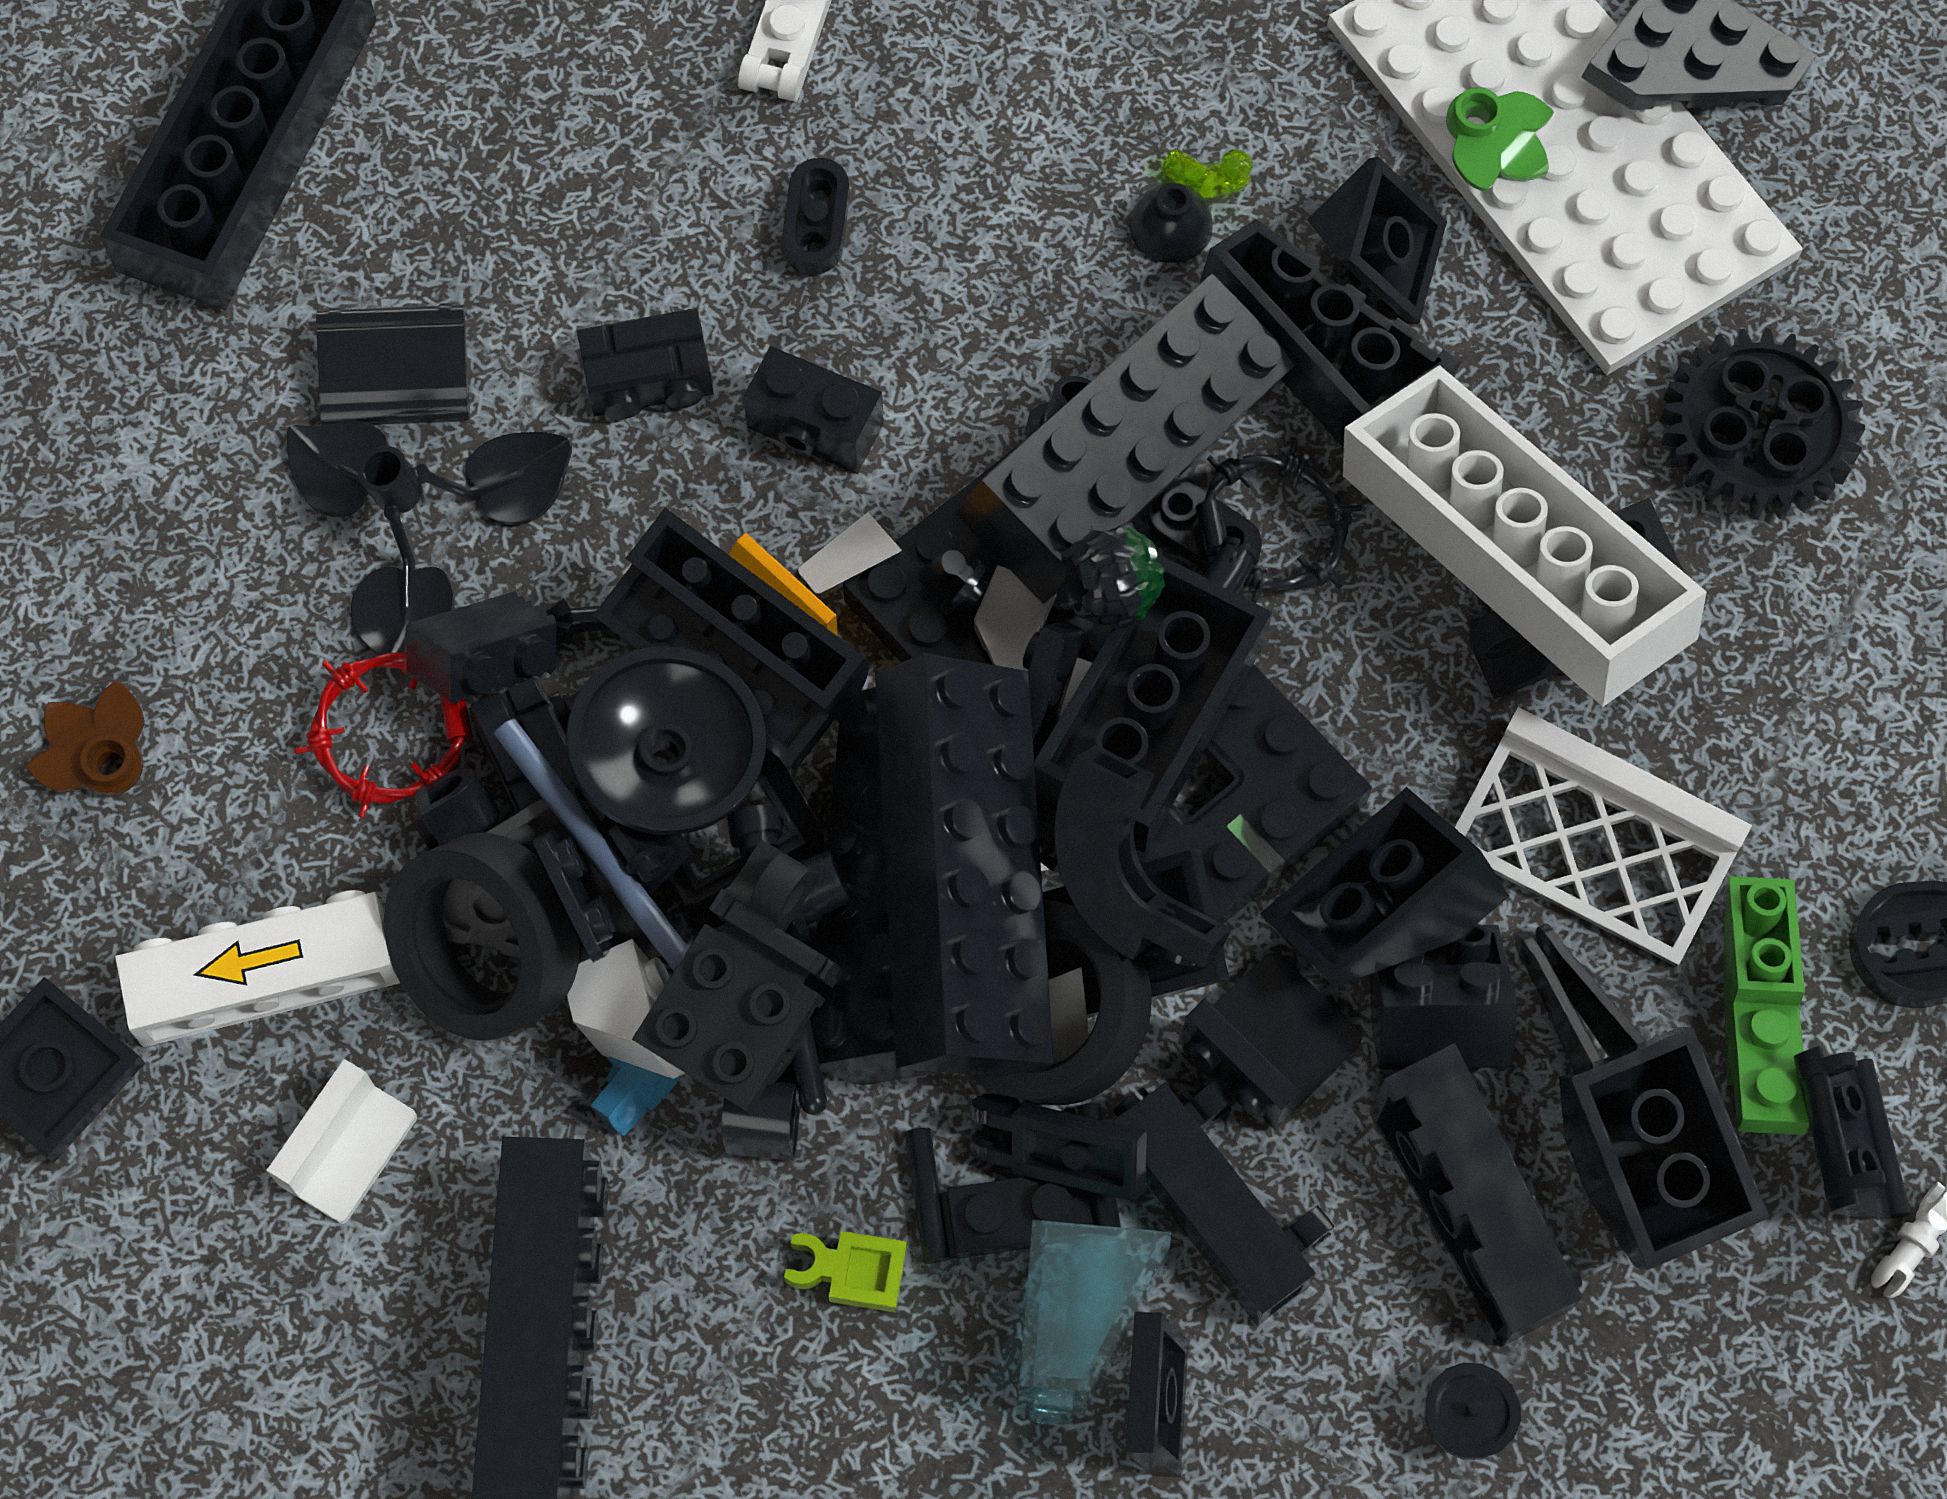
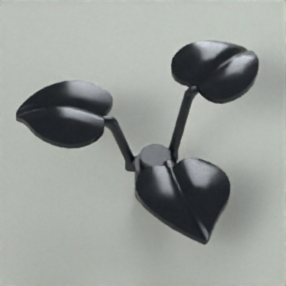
M346 420L321 425H292L288 427L287 453L290 470L300 494L315 511L331 517H346L354 514L363 506L369 493L376 504L384 510V516L391 526L403 560V570L389 566L374 570L357 586L351 602L353 625L361 639L377 656L386 653H406V626L409 623L454 610V589L448 575L437 567H424L415 570V558L400 519L401 513L408 512L417 505L422 494V484L426 482L470 501L481 498L483 511L491 520L497 523L507 525L525 524L544 515L559 496L572 454V446L568 438L547 432H520L493 438L479 446L467 459L465 466L466 474L474 487H465L430 472L425 464H419L413 468L399 449L390 446L388 439L382 431L372 424L357 420Z

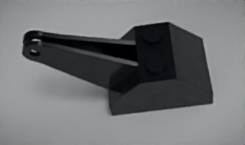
M1549 924L1536 928L1537 943L1528 932L1517 935L1515 937L1517 952L1540 994L1573 1069V1072L1559 1077L1564 1139L1589 1201L1634 1267L1650 1270L1769 1219V1214L1694 1028L1678 1027L1646 1041L1566 948ZM1573 1006L1607 1054V1058L1601 1060Z

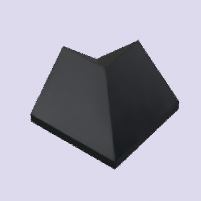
M1379 156L1369 158L1307 220L1336 258L1407 323L1418 324L1423 313L1447 220Z

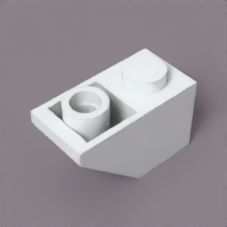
M630 939L611 948L606 957L594 963L591 959L579 963L575 980L567 997L573 1022L603 1056L612 1057L672 1079L685 1074L632 1040L670 979L660 959L655 957L649 960L634 940Z

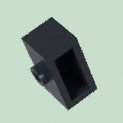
M772 346L769 347L743 396L748 429L782 442L796 452L811 454L856 474L859 473L884 425L881 391Z

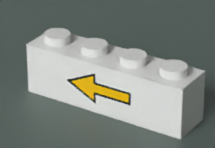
M358 890L344 891L329 897L326 900L327 904L303 910L295 906L279 907L266 912L262 916V920L239 926L232 922L214 923L201 928L198 931V936L174 942L167 938H155L138 943L134 946L133 952L115 956L129 1031L143 1047L399 984L400 981L392 966L386 945L384 909L376 893L365 894Z

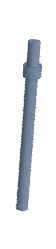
M516 719L505 722L494 732L495 737L674 972L689 947L636 877L628 873L626 864Z

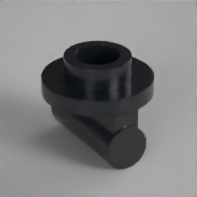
M957 550L946 551L923 566L919 571L921 584L928 589H936L944 596L939 604V609L945 614H950L957 607L963 612H967L983 595L989 584L982 578L987 565L982 560L976 559L968 566L964 556Z

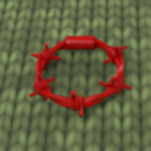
M386 653L372 659H364L351 664L343 662L341 667L338 666L336 670L327 660L322 663L325 669L332 675V678L326 684L321 694L318 709L311 723V729L306 734L309 746L295 748V754L313 752L323 769L333 777L335 782L346 793L351 795V800L362 804L358 817L364 818L371 803H392L407 797H415V791L454 770L463 742L472 739L467 702L463 699H460L457 705H454L439 695L447 742L452 743V745L437 765L431 764L430 768L425 769V773L416 762L410 765L421 779L406 788L377 787L376 782H370V780L366 779L370 769L367 765H364L361 775L357 780L341 772L337 768L330 749L333 748L331 735L345 733L344 727L327 729V711L342 691H349L350 687H354L355 684L363 693H366L369 689L359 679V676L372 668L402 669L404 674H409L406 672V653ZM412 678L409 689L415 690L418 683L416 678Z

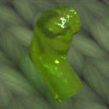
M1174 148L1165 159L1161 173L1177 183L1192 187L1203 198L1208 199L1241 192L1251 181L1249 174L1253 169V160L1246 152L1232 149L1222 156L1221 162L1204 165L1182 150Z

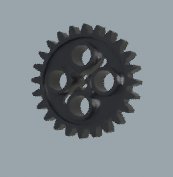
M1744 328L1739 330L1733 346L1720 334L1715 337L1710 352L1697 346L1689 361L1690 364L1681 362L1673 378L1676 382L1669 383L1663 398L1669 404H1665L1659 417V422L1669 427L1666 429L1661 442L1664 446L1679 447L1674 452L1670 461L1671 467L1689 465L1691 470L1684 483L1685 486L1688 488L1702 481L1709 487L1704 498L1706 503L1715 500L1720 494L1727 496V513L1733 514L1740 503L1744 502L1749 503L1753 519H1759L1765 505H1771L1776 516L1779 519H1784L1791 507V501L1803 513L1809 511L1815 496L1826 502L1836 487L1835 483L1843 485L1852 468L1849 465H1854L1862 449L1856 442L1859 441L1865 431V424L1854 421L1863 407L1862 401L1844 400L1854 384L1853 380L1843 379L1834 381L1832 378L1839 364L1837 360L1829 361L1820 366L1814 361L1818 354V345H1812L1802 354L1795 350V334L1791 333L1783 345L1774 344L1773 334L1769 328H1765L1759 342L1753 343ZM1776 379L1780 382L1781 387L1766 423V433L1758 447L1753 467L1747 468L1743 465V458L1759 419L1758 413L1766 399L1770 381ZM1730 383H1742L1748 386L1752 393L1740 392ZM1789 403H1801L1811 413H1801L1795 410ZM1712 434H1725L1735 444H1722ZM1771 454H1783L1794 465H1783L1777 462Z

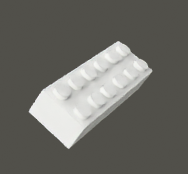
M1440 365L1345 427L1343 477L1602 707L1698 640L1707 592Z

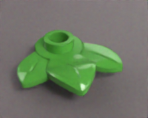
M1471 88L1459 94L1450 103L1446 115L1447 128L1456 139L1452 153V160L1456 170L1469 185L1483 192L1488 191L1494 185L1499 174L1508 179L1529 181L1544 177L1549 170L1548 158L1535 132L1549 122L1554 111L1536 96L1525 92L1515 91L1497 96L1494 92L1485 88ZM1478 117L1485 124H1475L1468 121L1467 118Z

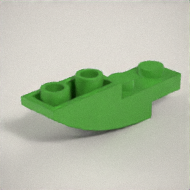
M1729 876L1726 883L1723 960L1727 1085H1734L1737 1132L1805 1135L1809 1127V1120L1800 1083H1798L1793 1057L1803 1052L1799 1005L1805 993L1794 879Z

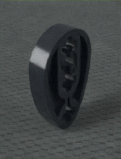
M1918 881L1891 885L1875 894L1854 920L1849 937V951L1852 964L1862 982L1883 1000L1906 1008H1927L1947 1003V949L1944 945L1936 944L1929 946L1920 956V959H1916L1912 949H1900L1889 959V963H1884L1880 953H1870L1868 947L1875 941L1877 935L1882 937L1885 945L1891 946L1901 943L1909 934V931H1913L1917 941L1933 939L1940 931V927H1944L1947 934V882Z

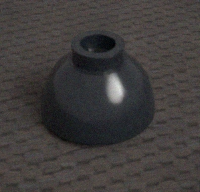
M1168 182L1150 188L1138 199L1132 210L1129 228L1135 245L1145 255L1161 262L1178 263L1194 258L1206 248L1212 236L1213 222L1210 208L1199 192L1185 184Z

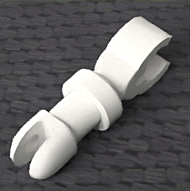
M1937 1182L1931 1187L1919 1205L1914 1223H1904L1897 1233L1901 1241L1890 1256H1884L1871 1276V1284L1874 1288L1884 1285L1893 1275V1279L1883 1292L1884 1297L1894 1298L1900 1295L1914 1278L1915 1274L1913 1271L1922 1258H1931L1939 1248V1243L1936 1239L1947 1231V1185L1945 1188L1940 1182Z

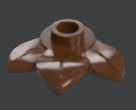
M115 681L103 691L94 710L72 703L48 702L45 706L44 730L51 748L41 752L27 764L31 774L44 787L58 792H69L87 787L98 795L116 796L130 790L140 779L144 763L136 743L143 730L145 720L143 711L135 696L125 686ZM118 758L122 760V766L116 772L109 775L101 773L103 764L109 759Z

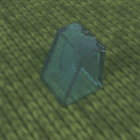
M1033 1220L1017 1410L1030 1411L1031 1421L1050 1425L1070 1424L1071 1415L1085 1416L1133 1329L1134 1312L1143 1311L1163 1275L1170 1248L1171 1232Z

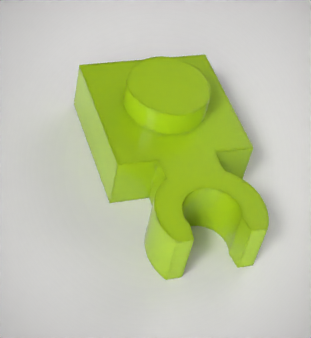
M840 1231L836 1250L826 1248L823 1242L814 1235L807 1233L792 1235L791 1248L811 1253L815 1261L812 1267L806 1271L800 1272L794 1269H786L784 1275L785 1283L797 1289H809L817 1286L821 1281L830 1282L829 1301L832 1303L896 1313L907 1253V1241Z

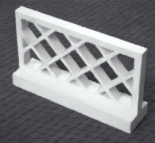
M1519 707L1514 713L1501 742L1455 826L1466 837L1475 819L1501 812L1511 845L1490 852L1479 848L1495 874L1675 967L1679 966L1731 863L1752 827L1751 824ZM1508 755L1534 768L1540 790L1506 800L1498 774ZM1546 774L1564 783L1549 786ZM1492 787L1497 803L1481 807ZM1575 789L1591 796L1598 819L1564 829L1553 796ZM1544 799L1555 832L1520 842L1510 809ZM1604 803L1621 812L1608 816ZM1631 819H1636L1648 825L1656 849L1622 859L1611 825ZM1602 828L1613 862L1578 872L1567 838ZM1662 833L1680 842L1666 846ZM1558 841L1569 875L1547 882L1531 875L1524 851ZM1693 848L1717 860L1706 882L1681 889L1670 855ZM1515 854L1519 868L1500 858ZM1660 858L1671 892L1637 902L1626 868ZM1616 871L1627 905L1606 912L1589 905L1582 881ZM1573 884L1577 898L1558 888ZM1700 893L1689 914L1684 898ZM1675 901L1683 928L1673 947L1648 935L1640 911ZM1631 914L1635 928L1617 918Z

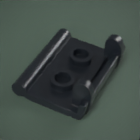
M440 303L439 306L365 309L337 307L329 308V310H318L316 312L321 423L357 420L371 424L470 419L465 325L467 305Z
M1820 1046L1794 1055L1795 1071L1805 1103L1824 1183V1193L1826 1200H1828L1830 1212L1832 1214L1885 1219L1910 1215L1911 1211L1873 1059L1856 1060L1854 1052H1843L1824 1057L1823 1049Z

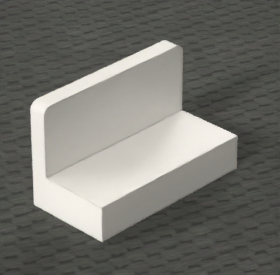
M343 1059L275 1157L267 1172L280 1187L338 1223L344 1224L354 1213L416 1122L417 1114L407 1105L375 1087L364 1070Z

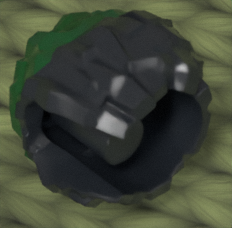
M1119 525L1116 528H1111L1109 531L1091 529L1088 535L1083 536L1082 540L1072 543L1071 547L1063 551L1061 559L1062 565L1065 567L1064 580L1066 591L1070 593L1071 601L1075 602L1072 607L1077 617L1092 621L1094 624L1111 625L1117 630L1128 628L1135 621L1145 618L1147 610L1151 608L1152 604H1155L1156 598L1161 595V590L1165 587L1163 579L1165 570L1157 561L1158 554L1154 543L1136 530Z

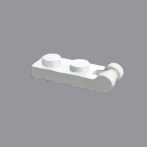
M766 0L748 54L744 56L740 67L738 87L752 92H758L760 87L778 91V98L797 102L831 0ZM769 59L785 63L783 68L767 64Z

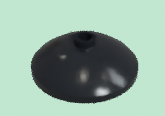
M673 646L648 647L626 653L608 662L593 674L582 687L572 706L568 720V760L575 780L584 795L610 819L633 830L649 834H686L702 830L723 820L733 813L749 796L759 778L765 757L766 730L764 719L757 700L749 687L733 670L709 655L687 648ZM659 750H669L676 756V760L670 764H661L653 758V754Z

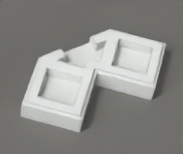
M999 565L996 567L975 616L974 630L993 665L1027 670L1022 665L1026 647L1033 634L1041 632L1056 594L1043 605L1009 569ZM1077 658L1058 720L1092 665L1091 662Z

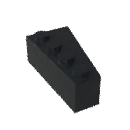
M1255 219L1210 248L1199 285L1213 274L1293 355L1298 363L1281 381L1343 449L1346 426L1440 365L1455 377L1461 364L1460 360L1444 349L1437 354L1416 339L1417 330L1399 318L1394 322L1388 320L1365 304L1367 298L1365 294L1349 283L1342 286L1318 271L1320 263Z

